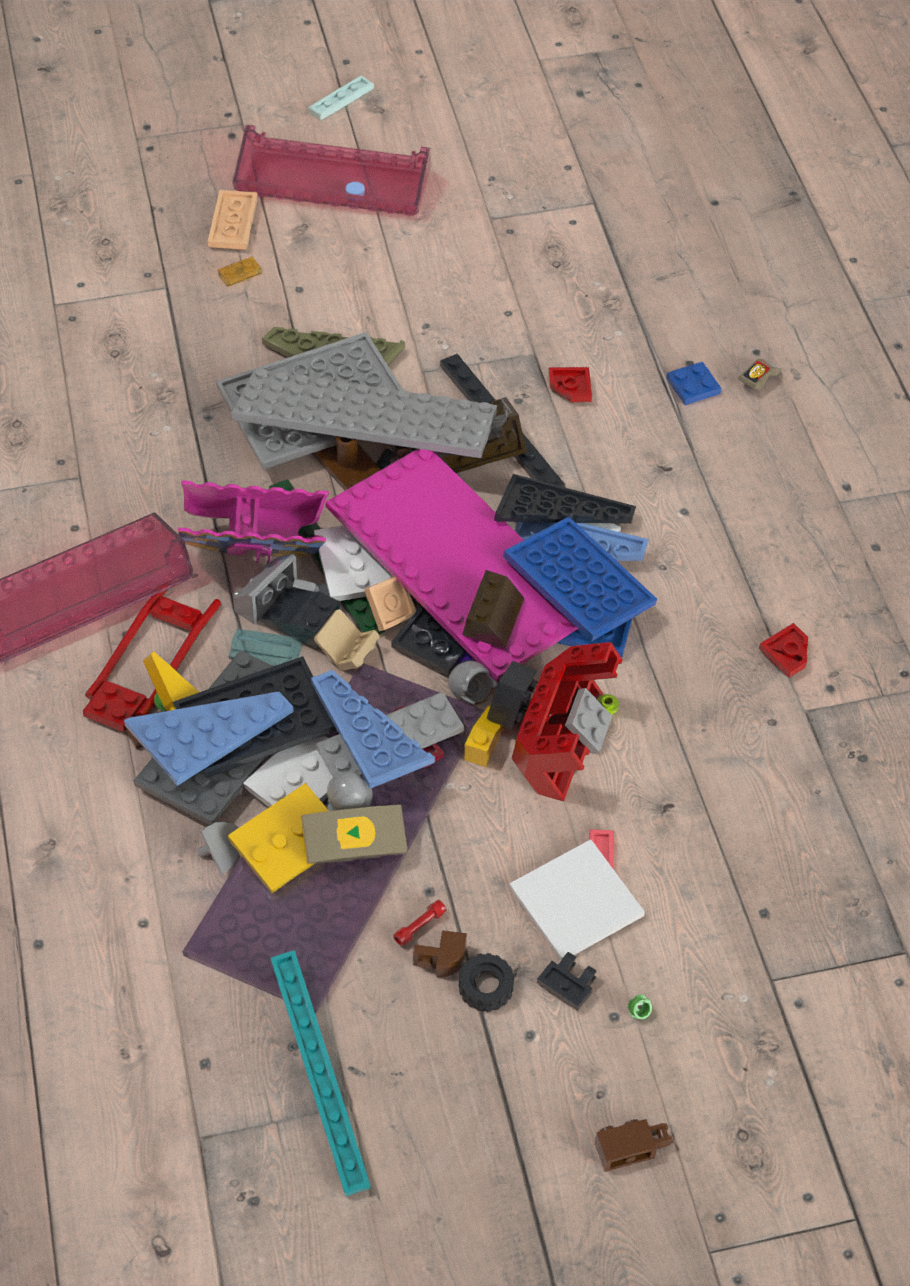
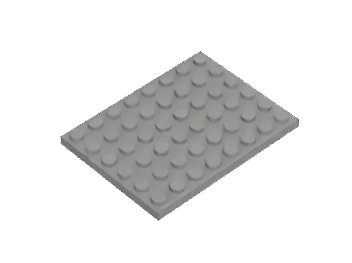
M367 332L255 368L273 372H286L292 375H306L312 378H326L332 381H346L352 384H366L378 388L386 387L398 391L403 390ZM254 369L216 381L217 389L231 414ZM236 421L263 470L336 445V436Z

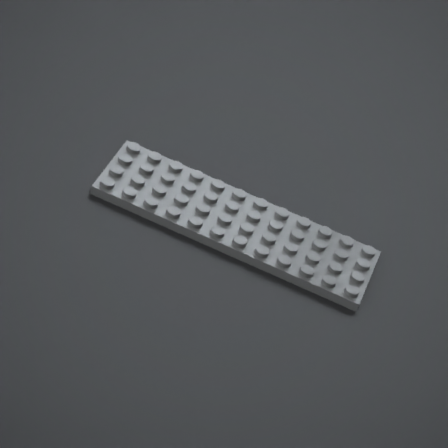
M254 369L232 411V420L481 458L497 413V405H491L486 402H471L466 399H451L446 396H431L426 393L418 394L406 390L398 391L386 387L378 388L366 384H352L346 381H332L326 378H312L306 375H292L286 372L267 371L266 369Z

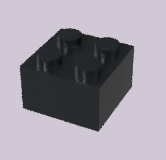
M512 661L498 683L486 719L509 729H512L516 722L521 723L531 702V694H534L538 681L535 680L538 671Z

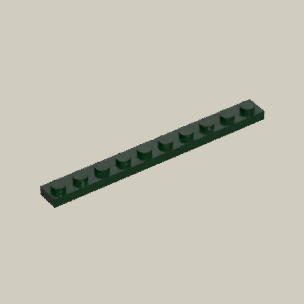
M288 479L269 486V489L272 487L283 488L286 491L294 489ZM315 522L314 524L301 527L298 530V534L303 538L313 537L314 530L321 528ZM319 552L311 555L324 576ZM366 597L340 601L361 633L375 630L379 635L385 633V630L379 631Z

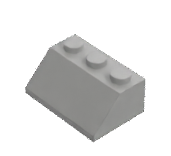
M289 554L276 557L271 563L266 564L256 577H252L242 590L236 592L233 597L234 612L255 625L284 588L293 589L294 580L297 579L296 556Z

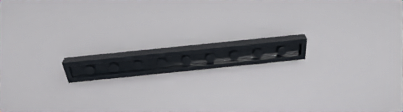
M458 354L440 360V367L467 400L489 404L495 400ZM499 427L492 428L491 430L496 436L500 437ZM523 433L527 452L513 457L532 479L565 487L562 479Z

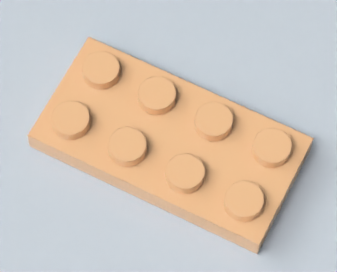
M219 191L208 238V247L247 250L258 199L256 192Z

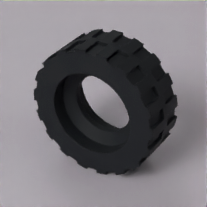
M481 953L475 957H470L467 962L465 961L463 968L459 972V993L462 995V1000L469 1007L477 1009V1011L491 1012V1010H498L501 1006H505L507 1001L511 999L514 989L512 967L508 965L505 959L503 960L498 955H491V953ZM491 972L496 975L499 980L497 989L490 993H483L477 990L474 985V979L479 973Z

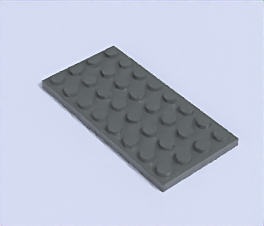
M240 650L209 689L273 666ZM267 756L208 778L205 777L203 771H200L178 786L152 757L134 779V785L200 821L211 825L218 821L240 790L243 789V783L257 771Z

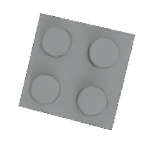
M583 688L577 692L565 726L573 734L577 733L579 735V740L587 746L592 754L598 753L602 747L612 715L586 688Z

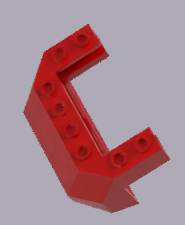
M611 642L570 646L543 668L517 735L512 755L513 762L539 795L564 802L574 772L584 770L583 761L585 755H589L590 751L579 740V735L577 733L573 734L565 724L579 689L586 688L598 699L603 695V692L594 680L617 678L616 669L618 664H622L623 660Z

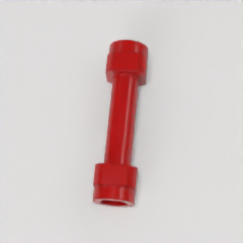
M437 899L427 906V911L406 928L401 927L393 934L396 943L402 947L413 939V934L433 918L438 919L447 911L445 905Z

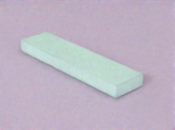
M359 76L309 106L308 111L321 121L374 89V84L363 76Z

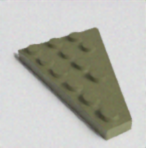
M273 327L262 338V344L289 358L349 337H342V334L338 333L330 334L319 331L302 333L298 332V329ZM370 337L387 365L405 349V342L400 340V343L386 342L385 338L375 339Z

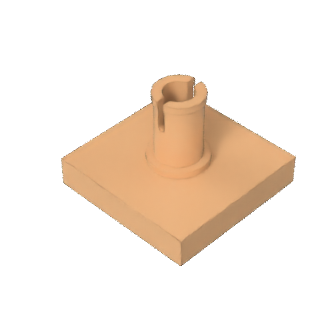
M390 577L364 589L379 631L386 630L410 619L416 612L410 593L397 581L396 577Z

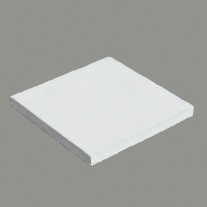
M592 840L581 844L509 883L510 890L560 960L563 959L567 952L575 955L645 915V911Z

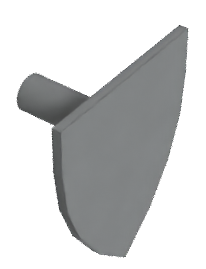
M216 822L200 831L206 846L200 847L197 850L200 857L212 855L221 875L236 863L239 852L228 840V835L239 827L227 822Z

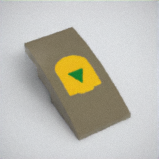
M401 805L353 808L301 816L307 864L353 861L355 859L378 858L382 855H397L408 852Z

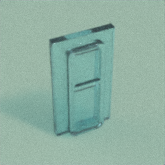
M237 628L228 657L232 660L242 650L272 666H276L298 658L302 641L294 637Z

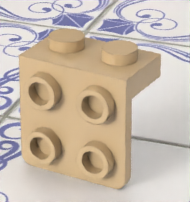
M338 609L325 622L314 637V641L340 671H345L353 668L357 669L364 663L365 656L375 648V643L380 635L375 630L361 633L348 617Z

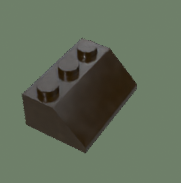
M485 570L467 616L462 635L506 650L524 601L522 594L507 576Z

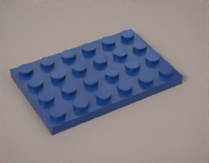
M570 517L504 550L503 557L591 642L656 605L657 598Z

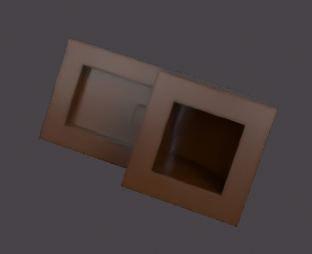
M442 930L439 948L414 945L413 965L423 969L436 968V977L438 978L453 975L463 965L467 946V933Z

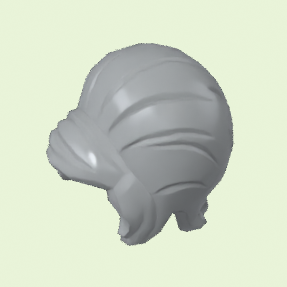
M466 661L457 665L450 673L448 679L449 689L452 694L469 705H473L475 702L481 703L487 699L492 687L495 688L497 686L496 681L490 677L489 671L482 664L475 661Z
M339 772L333 776L327 787V796L329 798L327 809L335 811L369 807L373 797L372 789L368 787L366 781L354 772Z

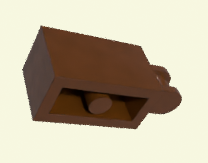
M632 1119L622 1126H607L596 1132L595 1146L604 1172L654 1159L657 1149L667 1147L674 1142L672 1136L668 1135L667 1130L669 1127L667 1123L649 1127L647 1119L640 1121ZM658 1135L659 1139L654 1140L653 1136Z

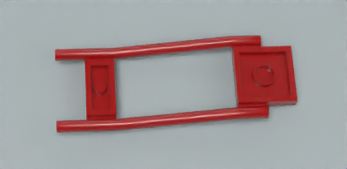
M164 580L142 607L103 670L86 691L85 696L91 700L83 709V717L124 732L126 728L124 720L136 717V715H148L155 706L154 697L157 693L156 689H154L148 699L146 695L107 681L146 617L150 613L154 618L190 631L170 663V666L177 671L200 632L221 606V601L214 599L204 614H202L201 610L163 597L171 586L168 580Z

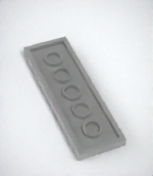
M443 692L386 715L403 730L407 737L418 742L420 748H425L464 731V725ZM340 734L316 743L317 750L332 777L342 771H351L357 775L361 774Z

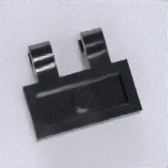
M567 952L559 964L554 961L549 963L537 978V983L578 1011L593 992V988L590 985L595 981L597 971L588 965L581 976L577 978L570 973L576 965L574 961L577 957Z

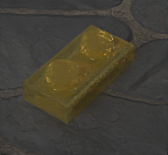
M253 256L218 269V275L227 287L262 274V268Z

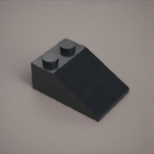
M284 588L263 615L261 622L318 649L319 646L315 643L314 637L332 613L340 609V601L321 592Z

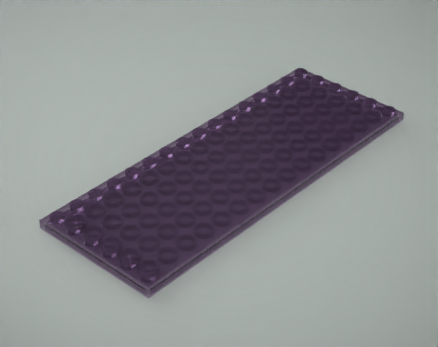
M365 663L356 670L348 683L351 685L352 690L359 696H364L373 708H378L385 715L402 705L405 708L440 693ZM445 695L464 725V731L436 743L443 750L444 757L427 768H420L371 788L373 797L369 807L401 805L407 851L464 753L465 743L473 726L485 710ZM335 731L325 736L331 738L338 735L339 732ZM328 797L322 802L326 808L329 804ZM407 853L382 855L378 858H362L353 861L315 863L272 894L241 856L185 946L183 956L283 999L270 958L295 950L316 1014Z

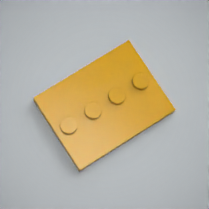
M304 783L228 835V840L272 894L315 864H307L301 816L327 812L329 810L311 788Z

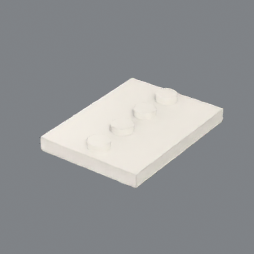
M344 525L314 530V535H322L326 538V542L320 547L318 552L330 597L338 601L367 597L364 589L393 577Z
M324 735L277 752L243 783L244 788L270 807L306 783L320 801L323 802L328 797L327 787L333 777L320 756L316 743L329 738Z

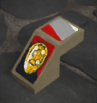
M757 358L739 376L738 380L753 389L762 390L769 376H778L781 368L766 359Z

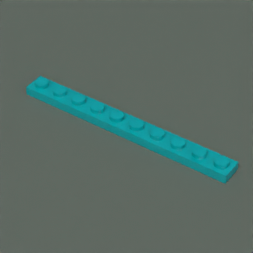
M295 950L271 957L272 966L345 1197L370 1189V1182Z

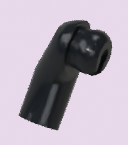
M385 449L377 461V465L381 470L391 465L390 459L393 456V452L390 449Z

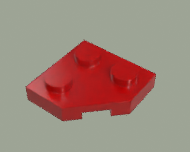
M549 367V388L570 402H592L589 367Z
M794 623L760 643L759 649L788 678L806 668L808 636Z

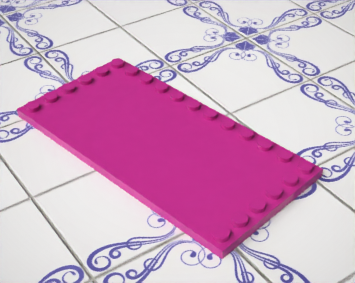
M417 449L326 501V508L393 577H396L397 581L478 663L482 664L489 671V675L496 682L502 678L512 661L523 665L578 629L503 557L504 550L522 542L524 539L506 522L494 521L495 511L433 451ZM485 570L507 576L524 597L506 650L462 635L467 616Z

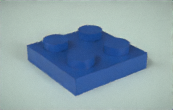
M703 361L667 372L666 379L684 405L721 394L722 388Z

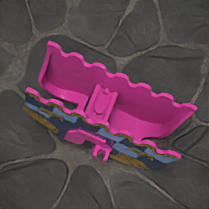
M181 481L184 492V511L199 517L230 519L229 531H223L222 533H216L208 529L192 531L189 528L180 527L178 528L181 543L206 550L227 553V555H244L245 550L256 551V563H259V557L265 558L267 556L268 564L270 563L271 556L293 554L296 557L314 555L326 542V538L322 535L303 538L299 536L298 530L303 526L319 521L329 491L318 490L310 493L304 489L286 491L279 487L264 489L260 486H248L247 488H242L236 484L218 486L216 483L211 482L195 484L192 481Z

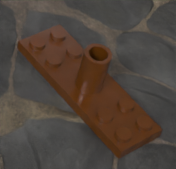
M336 436L335 446L312 453L344 491L381 470L357 443V439Z

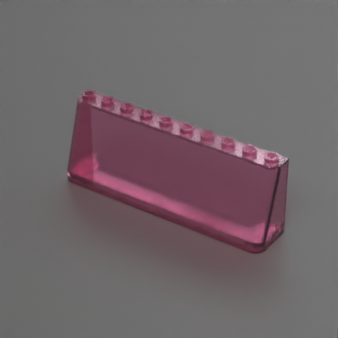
M246 125L232 181L236 191L256 192L259 197L267 196L279 200L290 199L296 202L306 201L314 204H329L334 207L344 206L351 209L360 208L369 211H383L389 214L399 213L406 216L418 214L431 169L429 147H421L419 153L412 151L410 156L267 138L266 132L259 134L255 131L256 127L254 125ZM351 182L362 183L365 189L364 196L347 194L346 185Z
M154 512L1 578L0 663L190 579L193 574V567L184 539H181L180 535Z

